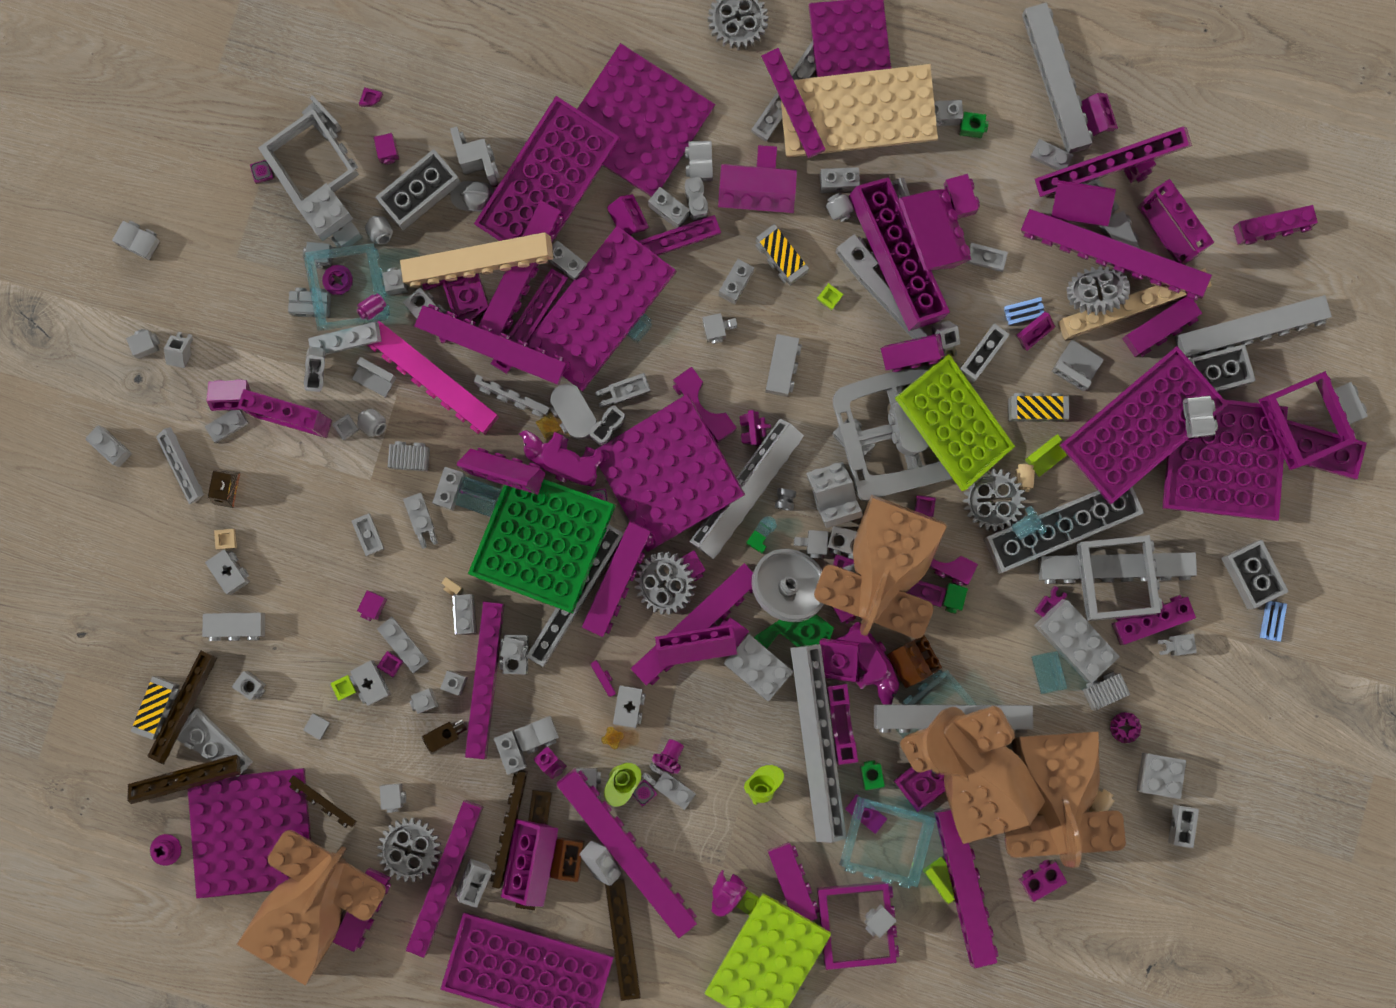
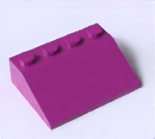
M936 189L898 199L924 271L952 269L972 260L970 249L963 237L964 232L959 226L957 213L952 207L951 197L946 189Z

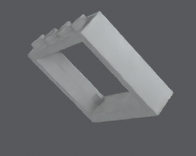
M314 109L258 147L295 205L304 200V198L274 154V151L315 122L318 123L348 169L347 172L328 184L332 191H337L360 175L356 170L358 166L352 158L349 159L346 155L348 152L343 143L339 144L337 141L338 135L334 129L327 126L326 122L328 120L322 112L318 113Z
M1150 535L1087 541L1077 544L1087 621L1161 613L1160 609H1162L1163 605L1161 598L1158 596L1160 583L1155 575L1157 562L1153 559L1154 542L1150 539ZM1142 543L1151 608L1098 613L1089 548Z

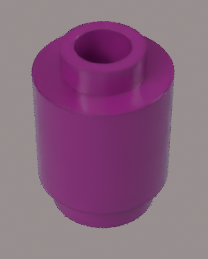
M378 293L372 294L357 305L358 309L356 311L362 319L369 321L384 310L386 303Z

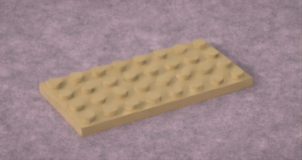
M931 64L794 80L826 151L820 154L938 140ZM781 101L786 158L806 156Z

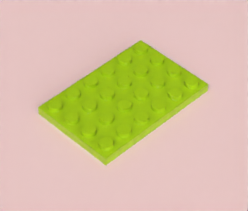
M950 354L944 356L938 363L933 365L895 397L898 404L961 491L967 490L1015 447Z
M762 893L704 994L727 1008H788L830 938L831 932Z

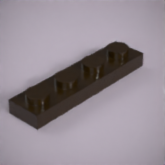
M292 775L288 782L291 783L289 787L298 794L302 791L307 795L305 799L313 805L319 803L323 806L321 810L331 817L334 814L339 818L337 820L339 824L345 828L348 825L353 828L357 822L355 819L296 776Z

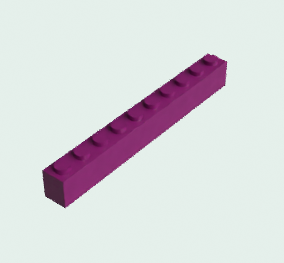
M1029 209L1021 228V233L1024 234L1023 237L1027 239L1042 240L1041 243L1046 246H1059V250L1070 254V251L1078 253L1077 257L1096 260L1095 263L1104 267L1107 264L1114 267L1113 270L1117 272L1132 273L1131 276L1136 279H1149L1150 283L1155 286L1161 287V284L1168 286V290L1178 294L1182 291L1187 293L1188 298L1194 300L1203 298L1212 277L1211 274Z
M574 768L557 782V787L679 939L697 925L695 919L697 915L690 907L687 909L684 906L683 902L685 900L679 892L676 894L671 889L673 885L668 878L661 877L659 874L661 870L655 862L650 863L646 858L649 855L642 846L638 848L634 843L636 838L630 831L627 833L623 829L624 823L618 816L614 817L611 814L612 808L606 801L602 802L598 797L600 793L595 786L590 787L586 782L588 778L582 770L578 772Z

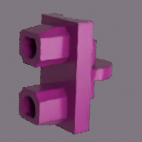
M749 410L748 414L739 416L741 426H749L750 431L741 434V441L743 444L760 446L762 443L761 437H767L766 430L771 429V424H766L765 417L760 418L759 412Z

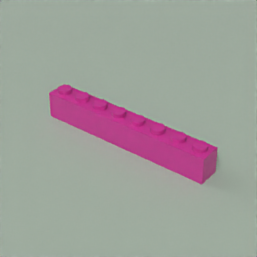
M378 320L381 342L367 346L374 352L378 349L383 353L381 357L389 364L393 361L398 365L396 369L404 376L408 373L415 385L418 387L423 385L427 389L425 392L433 399L438 397L442 401L440 404L448 411L453 409L456 412L455 416L463 423L465 420L471 424L470 428L477 434L481 432L485 435L498 420L499 416Z

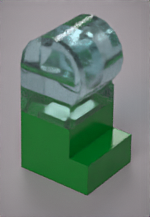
M770 516L764 517L746 544L762 554L767 547L763 545V542L768 534L773 533L776 529L775 519Z

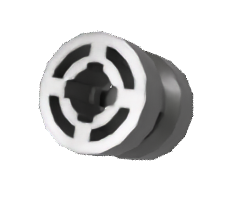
M778 488V500L775 502V508L793 511V499L796 497V491Z

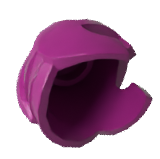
M721 870L712 888L713 901L711 911L716 916L722 917L729 914L735 908L748 889L741 878L733 874L730 881H726L724 870Z

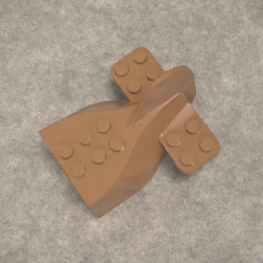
M871 495L854 539L853 559L855 573L832 564L826 565L822 570L814 591L815 599L862 618L861 635L867 636L874 622L910 637L921 638L925 634L934 608L931 602L909 594L907 591L919 582L928 571L947 525L938 519Z
M991 706L967 715L957 707L946 708L937 715L928 728L908 734L900 742L902 750L915 771L925 772L932 769L938 774H944L946 796L963 844L1028 826L1045 803V799L1024 762L1017 754L1005 746L1012 742L1015 734L1003 711L997 706Z
M1099 732L1016 737L1012 740L1013 752L1018 755L1028 768L1045 799V803L1030 825L1005 832L1006 851L1009 856L1018 858L1059 855L1064 866L1076 868L1080 866L1081 853L1119 851L1125 847L1124 819L1121 812L1114 810L1089 812L1096 798L1100 783Z
M287 830L281 835L269 854L268 863L290 878L277 886L265 899L236 945L306 986L337 934L342 921V910L344 909L360 920H368L383 899L386 888L382 883L347 863L346 859L342 857L347 849L344 846L337 853H331L297 832Z

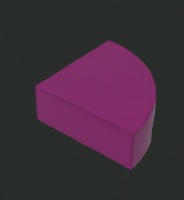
M364 87L359 106L370 107L377 104L381 100L383 93Z

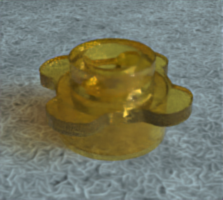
M608 727L606 735L601 738V742L608 744L612 749H617L620 740L624 738V734L614 730V727Z

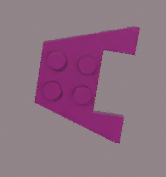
M479 273L470 278L461 276L457 277V280L446 281L445 279L440 280L438 284H422L425 291L443 285L451 312L458 315L457 319L464 321L465 318L471 321L476 320L486 312L489 306ZM439 337L442 344L449 341Z

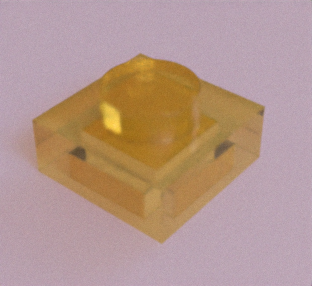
M553 413L536 421L545 439L551 437L554 432L557 433L562 430Z

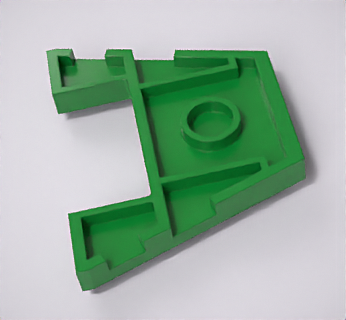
M816 614L812 618L801 622L778 620L755 635L754 639L766 649L779 633L797 647L820 644L821 638L830 639L834 627Z

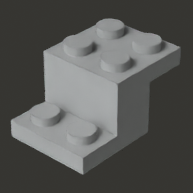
M458 127L450 128L459 164L464 175L485 169L490 185H498L497 178H500L496 163L492 162L495 160L491 145L486 144L485 139L467 143L464 133L459 132Z
M843 462L834 463L806 473L813 490L816 507L826 528L863 517L862 510L856 500L853 482Z

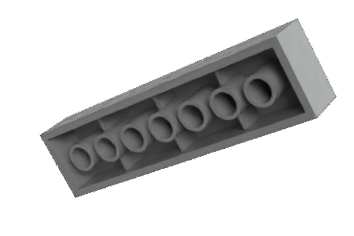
M1133 487L1112 504H1109L1102 494L1096 491L984 538V542L997 572L1000 574L1144 514Z

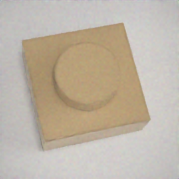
M235 529L214 530L216 550L237 548Z
M447 577L441 583L445 586L443 590L452 596L454 593L460 595L463 591L462 587Z

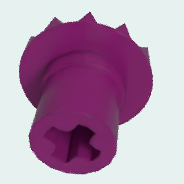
M669 739L661 754H653L651 760L660 769L677 774L681 770L678 759L684 746L675 740Z
M163 834L156 837L151 843L150 855L157 864L168 866L175 863L181 856L182 846L179 839L173 835Z

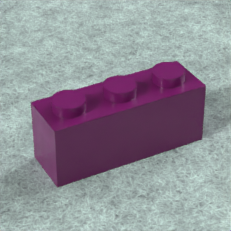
M940 333L893 343L880 348L885 369H892V372L904 370L903 367L909 365L910 368L920 367L923 362L935 364L945 356Z

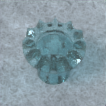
M1033 507L1026 508L1027 516H1024L1023 519L1012 525L1014 532L1020 540L1035 533L1037 530L1041 535L1046 533L1045 524Z

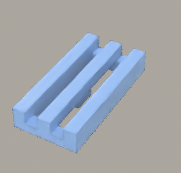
M1039 297L1005 306L1004 311L1008 326L1038 318L1044 313V305L1041 302L1042 298ZM1036 303L1038 305L1035 307L1009 313V310ZM1036 310H1039L1040 312L1034 315L1011 320V317L1025 314Z
M1274 601L1266 603L1260 638L1281 642L1287 604ZM1271 605H1272V606H1274V609H1273V614H1272V619H1271V626H1270V631H1269V636H1268V635H1266V633H1267V627H1268V622H1269L1270 610H1271ZM1279 607H1280L1279 618H1278V624H1277V629H1276V635H1275V637H1274L1275 626H1276L1277 615H1278V609H1279Z

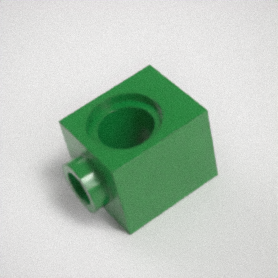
M964 112L959 135L982 138L984 132L987 133L989 121H986V114ZM976 122L979 128L971 127L970 123Z
M951 583L947 584L942 607H945V611L956 614L957 611L963 610L968 588Z
M875 760L865 761L864 765L860 766L864 790L885 787L881 764L876 763ZM870 769H875L877 772V777L874 780L867 778V772Z

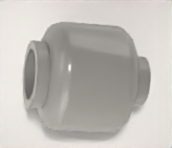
M841 192L830 197L826 204V208L833 220L840 219L843 222L851 218L850 213L853 212L854 208L848 195L841 194Z
M373 216L365 225V231L371 242L383 245L391 240L393 230L385 217Z
M371 408L360 412L357 426L370 437L380 436L386 429V419L375 409Z

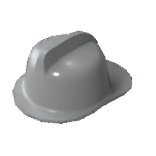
M462 181L461 184L451 191L450 195L453 205L458 209L481 212L495 191L489 184L483 182Z

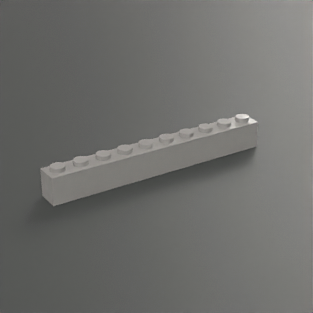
M821 644L792 647L791 656L816 842L833 843L847 838Z

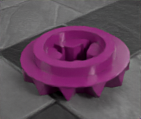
M333 265L323 274V286L333 295H342L348 292L353 285V276L345 266ZM333 275L337 276L338 278H340L341 276L343 277L341 279L343 284L342 286L338 283L334 284L335 279Z
M1122 712L1112 719L1110 731L1117 741L1131 743L1140 736L1142 726L1140 720L1134 714ZM1125 722L1133 727L1128 730L1127 736L1125 730L1118 729V727L1124 726Z

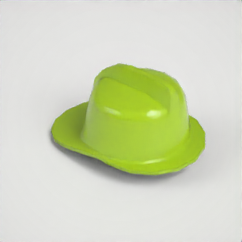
M623 763L611 770L609 780L604 788V797L609 805L614 807L622 806L632 796L641 781V771L636 764Z
M774 765L762 766L753 773L745 782L744 790L750 796L754 805L769 802L773 798L775 791L784 781V773L779 767Z

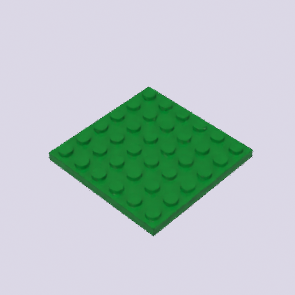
M543 479L538 495L504 485L468 575L573 614L616 505Z

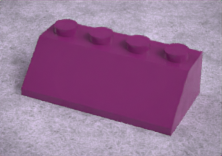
M721 164L718 207L794 213L797 170Z
M470 448L457 462L456 466L469 475L537 495L545 476V472L537 464L529 463V465H526L517 458L508 460L505 459V455L499 453L491 455L488 454L489 451L482 448L477 450Z
M516 819L501 893L502 898L525 906L544 907L559 828Z

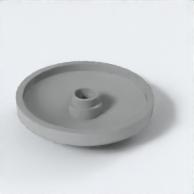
M792 549L774 550L766 554L753 571L752 589L754 596L760 606L777 619L787 622L808 620L816 615L824 605V603L817 601L814 597V591L822 569L811 557L800 551Z

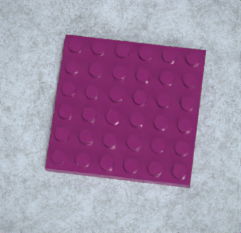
M620 43L577 110L620 137L602 166L652 197L659 187L662 188L684 155L685 147H689V141H693L715 107V104Z
M689 394L684 395L596 449L603 452L604 457L599 467L629 521L652 530L650 534L653 536L649 547L646 545L644 547L647 552L745 496L744 491Z
M1225 400L1228 405L1214 416L1218 424L1215 435L1188 438L1167 456L1162 509L1279 521L1284 456L1260 403ZM1280 406L1287 422L1288 407Z
M305 768L244 774L239 777L234 776L188 789L196 899L271 891L290 878L268 863V857L281 835L287 830H293L311 841L308 800L305 799L307 795L302 791L298 794L289 787L291 783L288 782L292 775H294L306 784Z

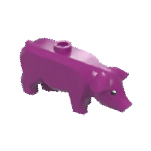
M528 430L519 433L524 442L526 457L541 466L545 471L556 475L555 479L566 483V480H569L579 485L595 486L597 478L596 468L603 460V452L586 446L583 456L579 457L575 452L567 450L569 439L561 434L554 432L553 438L548 443H543L538 436Z
M856 622L849 629L845 637H839L836 640L860 643L859 667L861 669L858 671L857 684L861 690L867 685H876L882 704L893 705V698L897 694L900 684L890 660L884 653L887 649L881 641L877 642L870 631L867 636L861 635V623Z

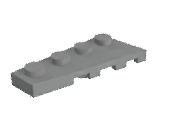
M476 375L474 383L480 388V392L486 395L493 393L497 395L498 400L505 403L508 400L514 402V406L521 410L528 408L532 410L533 415L540 418L543 415L548 417L550 413L549 407L528 397L522 398L520 394L512 390H503V387L495 382L487 383L482 379L483 377Z
M199 708L195 709L188 717L177 739L184 746L199 752L201 756L212 761L237 754L240 757L241 775L253 763Z

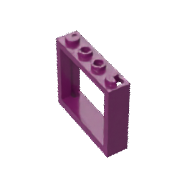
M1170 179L1156 187L1137 206L1173 259L1178 263L1188 264L1214 243L1212 237ZM1158 198H1159V200L1162 202V204L1164 205V207L1167 209V211L1169 212V214L1171 215V217L1174 219V221L1176 222V224L1179 226V228H1180L1181 231L1184 233V235L1186 236V238L1188 239V241L1191 243V245L1193 246V248H1194L1195 250L1192 249V247L1189 245V243H1188L1187 240L1184 238V236L1182 235V233L1179 231V229L1177 228V226L1175 225V223L1172 221V219L1170 218V216L1167 214V212L1165 211V209L1163 208V206H1162V205L1160 204V202L1158 201ZM1146 204H1148L1151 208L1148 211H1146L1143 207ZM1200 241L1201 245L1198 247L1196 243ZM1182 255L1186 257V259L1183 262L1179 258Z
M1326 371L1259 399V403L1289 470L1299 468L1357 442L1355 432L1350 427L1347 414L1341 407L1339 396L1335 393L1331 379ZM1316 382L1342 442L1302 458L1277 398Z
M245 389L242 391L237 407L254 418L326 439L332 423L330 418L318 410Z
M887 881L817 888L821 927L830 931L827 895L882 890L884 908L895 918V908L890 903V898H893L892 886H889ZM892 925L887 930L889 956L833 961L830 936L823 948L825 969L897 963L896 957H899V948L894 942V938L897 937L896 925Z

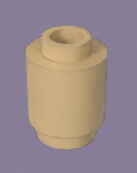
M1018 464V469L1015 472V477H1017L1015 483H1022L1019 490H1025V493H1029L1030 489H1034L1035 470H1033V465Z
M1098 789L1089 812L1108 811L1115 802L1112 799L1114 795L1105 789L1103 791Z

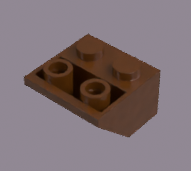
M925 635L918 639L915 638L887 654L905 688L923 681L942 669L940 661Z
M557 837L550 878L571 882L579 881L582 864L580 852L584 849L585 841Z

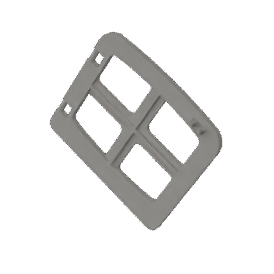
M933 365L909 368L871 377L841 387L834 394L832 399L834 412L838 420L856 492L861 500L867 501L871 495L883 497L953 479L940 461L925 466L922 464L919 454L913 456L905 455L908 466L905 471L870 475L867 471L861 447L892 439L893 428L892 425L888 424L864 431H857L850 409L851 401L880 391L887 392L890 405L892 406L896 402L895 397L902 392V386L912 384ZM841 413H847L849 423L843 424ZM862 469L865 480L859 481L856 470Z

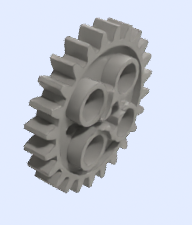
M716 0L717 3H711L713 9H709L708 12L711 15L708 17V22H710L709 29H714L712 36L718 35L716 41L723 40V46L729 43L730 49H732L733 45H736L737 50L740 49V45L747 49V43L754 46V39L760 41V35H765L764 29H767L768 26L766 23L768 16L765 15L767 14V9H762L764 2L758 3L759 0ZM746 5L749 9L744 11L740 9V6ZM729 10L731 14L723 15L722 11ZM750 22L754 24V27L747 28L745 24ZM733 27L736 29V32L729 33L727 29Z
M1099 266L1098 270H1095L1094 267H1091V271L1084 269L1083 274L1078 272L1077 277H1072V281L1068 282L1069 287H1067V298L1070 300V305H1074L1075 310L1080 308L1081 313L1087 310L1088 315L1091 312H1095V315H1098L1101 311L1105 315L1106 310L1113 312L1114 307L1120 309V304L1125 305V300L1129 299L1130 283L1127 281V276H1123V273H1117L1115 270L1109 271V267L1102 270L1101 266ZM1095 280L1098 281L1099 292H1100L1102 301L1099 300L1098 290H1097V286L1095 285Z
M992 469L991 474L987 471L984 474L985 476H981L974 482L973 486L969 487L970 492H964L968 499H964L963 502L969 504L964 510L971 511L967 516L975 517L972 521L973 523L980 521V528L986 524V530H990L991 526H993L994 531L998 530V526L1005 530V524L1012 527L1011 520L1018 522L1019 520L1016 515H1023L1019 510L1020 508H1026L1025 505L1021 504V501L1027 500V498L1021 497V494L1026 491L1019 490L1022 483H1015L1017 477L1010 479V472L1004 476L1003 470L1000 469L997 474L996 469ZM987 485L990 490L986 496H983L980 492L981 487ZM1007 485L1009 492L1003 496L999 491L1000 487ZM995 495L996 498H1012V501L996 502V505H994V502H978V499L994 498ZM985 504L990 507V512L987 515L981 513V507ZM1003 504L1009 506V512L1006 515L1000 512V507Z
M659 552L658 555L652 554L651 559H644L645 563L639 565L643 570L637 571L640 577L635 579V581L639 582L635 589L641 590L637 596L643 595L644 598L641 603L647 601L646 608L648 609L653 606L654 613L659 609L661 615L665 614L666 611L668 615L672 614L673 610L675 613L679 612L680 608L686 607L685 603L691 602L688 596L695 595L691 589L696 588V585L691 584V581L696 580V578L690 576L694 570L688 571L687 568L690 564L684 565V558L677 560L678 554H673L671 557L670 552H666L665 555L663 552ZM665 565L669 568V574H666L664 571ZM650 577L655 579L654 586L650 583ZM676 580L680 582L681 589L676 587ZM662 592L667 595L666 601L662 599Z
M412 817L408 823L407 819L403 818L402 824L397 820L395 821L396 827L390 824L388 826L390 832L384 830L383 834L386 837L379 838L383 845L377 846L378 849L382 850L377 855L378 857H383L380 864L386 863L387 866L384 868V871L390 869V877L397 874L396 880H399L402 876H404V882H407L409 877H411L413 882L416 881V876L423 879V872L429 875L430 870L428 868L435 869L436 866L433 862L440 860L435 856L441 853L440 850L436 849L441 843L435 842L439 835H432L435 829L428 830L429 823L422 826V819L415 823V819ZM401 832L407 833V842H402L399 839ZM419 839L426 841L425 849L418 847L417 841ZM395 842L403 847L411 845L412 850L425 853L426 856L423 857L415 852L407 854V849L396 847L393 843ZM394 850L401 853L399 861L394 860L392 857ZM412 857H416L419 860L420 864L418 867L411 865L410 860Z

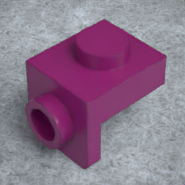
M546 747L534 758L540 769L551 779L559 776L567 767L549 747Z

